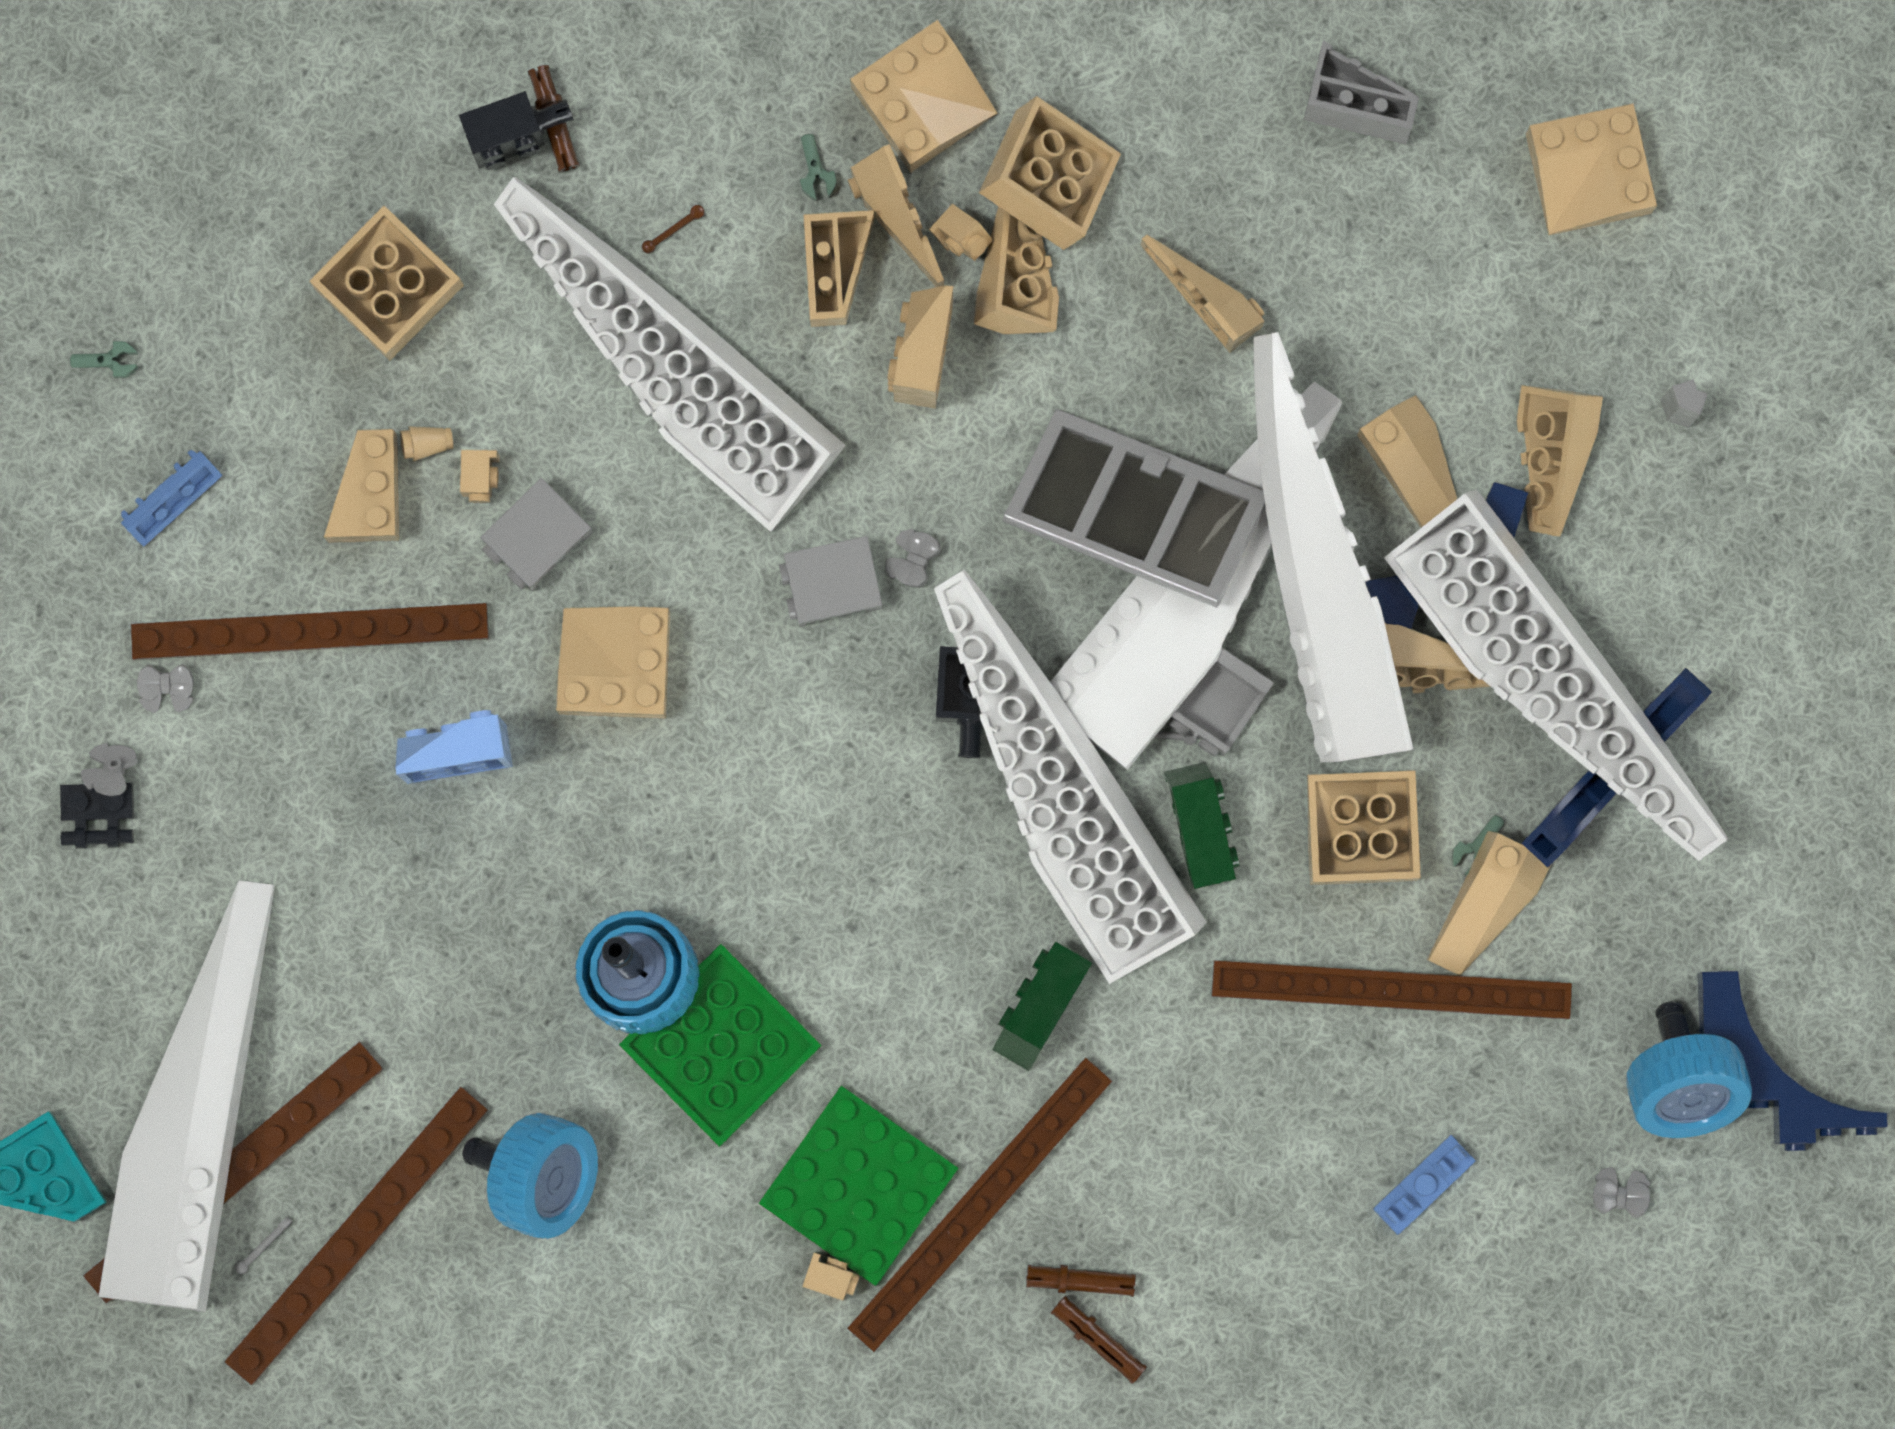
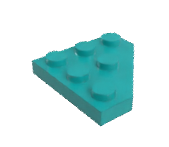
M51 1111L44 1113L0 1141V1205L77 1222L107 1203Z

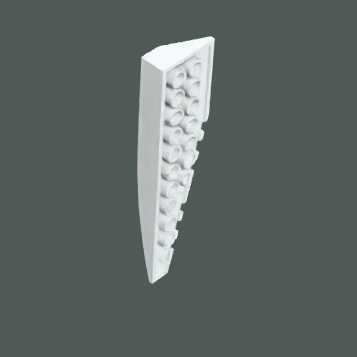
M513 177L494 203L495 207L519 240L524 241L534 254L532 258L540 269L544 268L554 281L555 284L553 286L559 295L565 297L573 307L574 311L572 313L604 357L613 362L620 372L618 376L626 386L629 385L640 399L639 405L647 416L651 415L661 426L658 431L663 438L770 532L774 531L822 477L846 445L644 272L517 177Z
M1278 332L1254 337V383L1262 485L1272 550L1291 633L1290 643L1296 654L1299 667L1298 678L1305 693L1307 702L1306 713L1311 720L1314 732L1315 750L1319 755L1320 763L1340 762L1412 750V740L1381 606L1377 596L1371 598L1365 582L1370 580L1365 565L1360 567L1353 552L1357 542L1353 532H1350L1343 525L1342 518H1344L1346 513L1326 459H1319L1314 444L1319 441L1314 427L1307 428L1302 415V409L1306 405L1302 395L1293 389L1290 383L1294 373Z
M1314 381L1301 395L1306 405L1302 409L1307 428L1314 427L1319 440L1314 444L1317 451L1320 443L1324 442L1342 405V401ZM1257 439L1224 475L1263 490ZM1212 487L1177 527L1159 568L1209 587L1249 502ZM1266 508L1217 608L1136 576L1050 681L1091 743L1128 770L1218 660L1223 650L1222 644L1228 632L1231 633L1237 621L1236 615L1243 601L1247 600L1252 590L1251 584L1257 572L1261 571L1272 549Z
M965 569L936 586L934 590L949 632L954 635L958 647L956 652L960 663H964L970 683L968 685L972 697L976 698L981 711L979 716L997 767L1004 775L1007 784L1005 788L1010 802L1013 801L1019 817L1017 823L1022 836L1025 835L1030 851L1028 853L1031 862L1108 983L1111 984L1195 936L1207 921L1105 762L1020 640Z

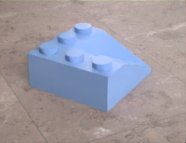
M491 710L470 713V719L442 725L441 732L427 734V729L425 728L406 731V737L397 739L396 774L407 784L513 767L507 725L498 714H491Z

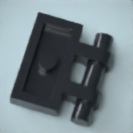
M126 783V790L122 794L114 796L103 795L96 792L94 787L88 789L84 784L60 785L61 821H75L74 831L61 832V845H75L76 849H86L88 845L107 844L108 848L120 847V844L134 843L133 829L120 830V820L134 819V784ZM107 820V830L88 831V821Z

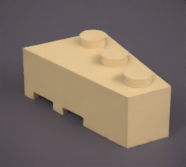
M874 210L804 214L811 327L846 325L874 224L875 212Z

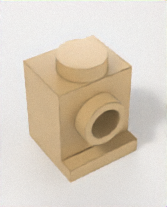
M951 204L929 229L944 249L950 250L958 257L964 253L974 261L983 254L993 241L976 219L954 204Z
M461 450L460 493L463 497H469L470 503H490L492 488H498V467H492V462H500V455L497 450Z
M814 1252L802 1287L843 1301L846 1294L853 1296L860 1275L846 1271L848 1263L830 1257L827 1258L826 1264L820 1262L821 1254Z

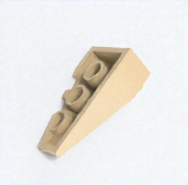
M890 144L883 146L851 167L853 178L847 180L855 199L862 198L868 210H874L877 221L935 287L944 286V278L926 235L923 236L921 229L923 228L916 207H914L913 203H909L907 198L909 197L908 187Z
M998 206L991 233L993 241L988 246L977 290L974 324L1002 334L1054 332L1057 328L1059 295L1057 287L1052 286L1049 272L1052 262L1051 257L1046 256L1042 235Z
M1149 235L1142 238L1141 247L1229 353L1263 327L1264 320L1262 316L1264 311L1253 298L1247 300L1242 293Z
M1521 385L1517 428L1518 432H1524L1526 452L1520 453L1521 464L1528 465L1530 483L1524 488V491L1528 492L1526 509L1529 531L1561 536L1598 433L1602 396Z
M1416 395L1390 408L1360 428L1357 436L1421 528L1457 500L1436 424Z
M1385 623L1399 687L1412 686L1413 693H1423L1426 688L1437 684H1444L1447 690L1491 687L1482 679L1479 680L1469 672L1448 643L1401 625Z
M1488 831L1427 960L1460 976L1537 895L1550 866L1547 868L1524 845L1499 833Z

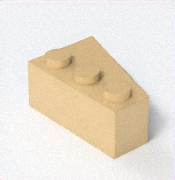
M393 429L357 430L325 531L324 538L328 543L399 541L398 439Z

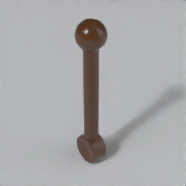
M699 205L693 206L690 214L652 241H644L642 243L643 252L647 254L653 253L656 248L655 246L694 219H702L704 216L703 207Z

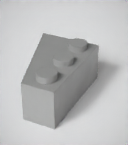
M1323 40L1304 120L1407 144L1419 97L1381 74L1378 76L1362 67L1361 62L1353 57L1351 59L1332 49L1333 46Z

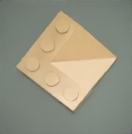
M938 20L850 79L851 89L910 173L998 114L957 46Z
M1036 96L1016 110L979 193L1065 250L1085 237L1121 153Z
M1634 103L1529 126L1526 138L1548 235L1653 213L1657 203Z
M385 206L309 281L313 288L389 361L464 286L460 277Z
M945 285L911 292L910 302L903 301L900 322L906 323L904 337L897 336L894 357L898 358L890 359L887 377L888 391L894 393V402L936 409L953 309V286Z
M564 608L556 711L559 715L666 719L670 636L669 608Z
M1416 771L1307 775L1310 885L1418 881L1421 878Z

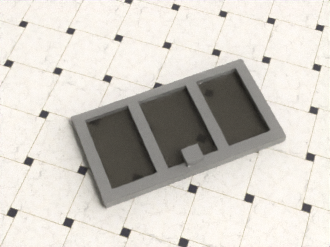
M1056 409L1004 514L1003 522L1217 608L1266 506L1263 490Z

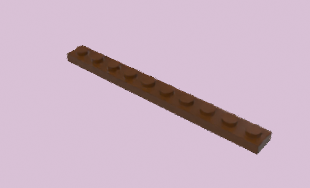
M487 603L131 624L132 659L134 661L489 640Z
M1214 960L1211 997L1569 1020L1571 1016L1572 983Z
M360 1041L232 1149L223 1205L383 1070L382 1066ZM105 1258L83 1275L98 1295ZM102 1298L105 1303H109L112 1300L109 1298Z
M1085 1057L847 1329L875 1352L1110 1085L1112 1080Z
M460 1087L224 1362L250 1385H253L489 1110L464 1088Z

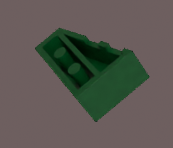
M1205 762L1164 771L1165 780L1168 782L1171 792L1172 808L1177 819L1189 878L1194 889L1235 880L1234 868L1240 867L1235 846L1229 847L1226 834L1232 833V827L1228 813H1221L1219 800L1225 799L1220 778L1214 779Z
M1056 941L1049 952L1042 949L1032 966L1038 970L1033 980L1027 977L1024 979L1015 994L1021 1000L1015 1009L1008 1006L998 1023L999 1026L1003 1027V1030L992 1050L1029 1071L1087 974L1092 962Z

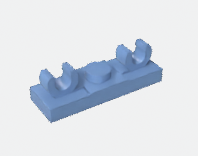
M190 450L188 454L192 459L183 467L175 463L174 469L177 472L160 484L146 497L145 501L137 498L135 502L139 506L130 515L125 510L121 512V516L124 519L121 524L143 547L223 476L201 451L196 453Z
M1450 1135L1385 1196L1373 1210L1396 1235H1399L1475 1162V1159Z

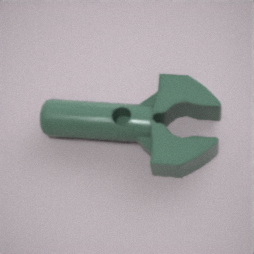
M805 134L801 137V142L809 172L806 178L800 179L802 191L809 198L817 201L813 185L816 182V177H819L826 184L828 198H830L837 185L835 172H827L822 168L815 136L813 134Z
M113 341V348L108 353L72 354L70 364L72 368L108 367L113 371L114 378H127L138 369V366L136 364L123 366L114 360L119 359L123 354L138 355V352L124 341Z
M1494 815L1472 843L1464 844L1459 841L1452 850V866L1455 867L1464 854L1474 852V861L1487 832L1498 833L1505 824L1504 820ZM1471 867L1468 868V870L1465 872L1464 876H1467V875H1468V873H1469Z

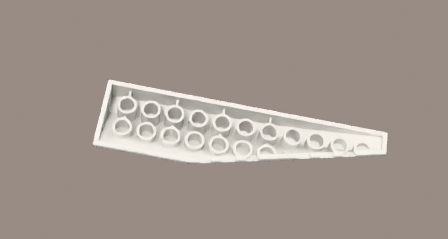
M1477 489L1463 494L1384 557L1469 672L1491 686L1494 692L1504 701L1508 700L1522 712L1521 715L1548 733L1549 738L1593 774L1596 773L1605 780L1608 786L1618 795L1622 794L1637 807L1636 809L1646 818H1651L1662 827L1663 832L1698 861L1729 839L1629 691Z
M238 881L122 1153L98 1297L206 1312L275 889L273 884Z

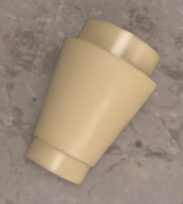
M409 426L408 430L400 431L404 459L412 458L413 461L448 449H453L451 428Z

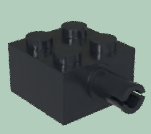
M526 91L459 114L478 168L486 167V170L499 168L506 164L505 159L518 154L520 158L537 154L540 151L539 147L545 145L542 134H545L544 130L568 121H574L566 99L536 110L535 107H531Z
M940 646L936 722H953L960 725L958 757L978 759L981 757L980 743L983 727L979 716L981 714L976 698L972 697L968 685L970 683L964 663H960L956 652L958 647Z

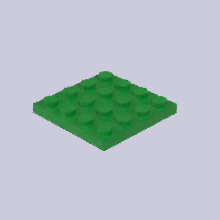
M722 944L698 966L700 972L698 978L699 985L695 992L694 1000L675 1023L657 1032L629 1034L619 1044L719 1147L822 1046Z
M840 1086L758 1204L839 1261L848 1263L850 1269L874 1286H877L954 1176L958 1167L843 1086Z

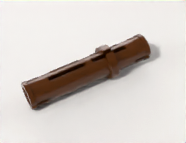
M549 65L538 66L537 71L535 68L527 71L537 98L534 102L536 110L563 101L561 95L556 93ZM566 122L546 129L557 162L558 172L569 171V167H572V169L578 168L580 164L577 160Z
M1029 1264L1027 1266L1026 1288L1058 1289V1293L1064 1294L1066 1290L1127 1295L1130 1297H1134L1136 1274L1068 1269V1265H1060V1268L1032 1266Z
M1066 1295L1050 1312L1075 1333L1073 1337L1077 1341L1082 1339L1105 1361L1127 1378L1131 1384L1147 1368L1145 1364L1141 1363L1118 1341L1096 1324L1097 1319L1093 1315L1088 1317Z

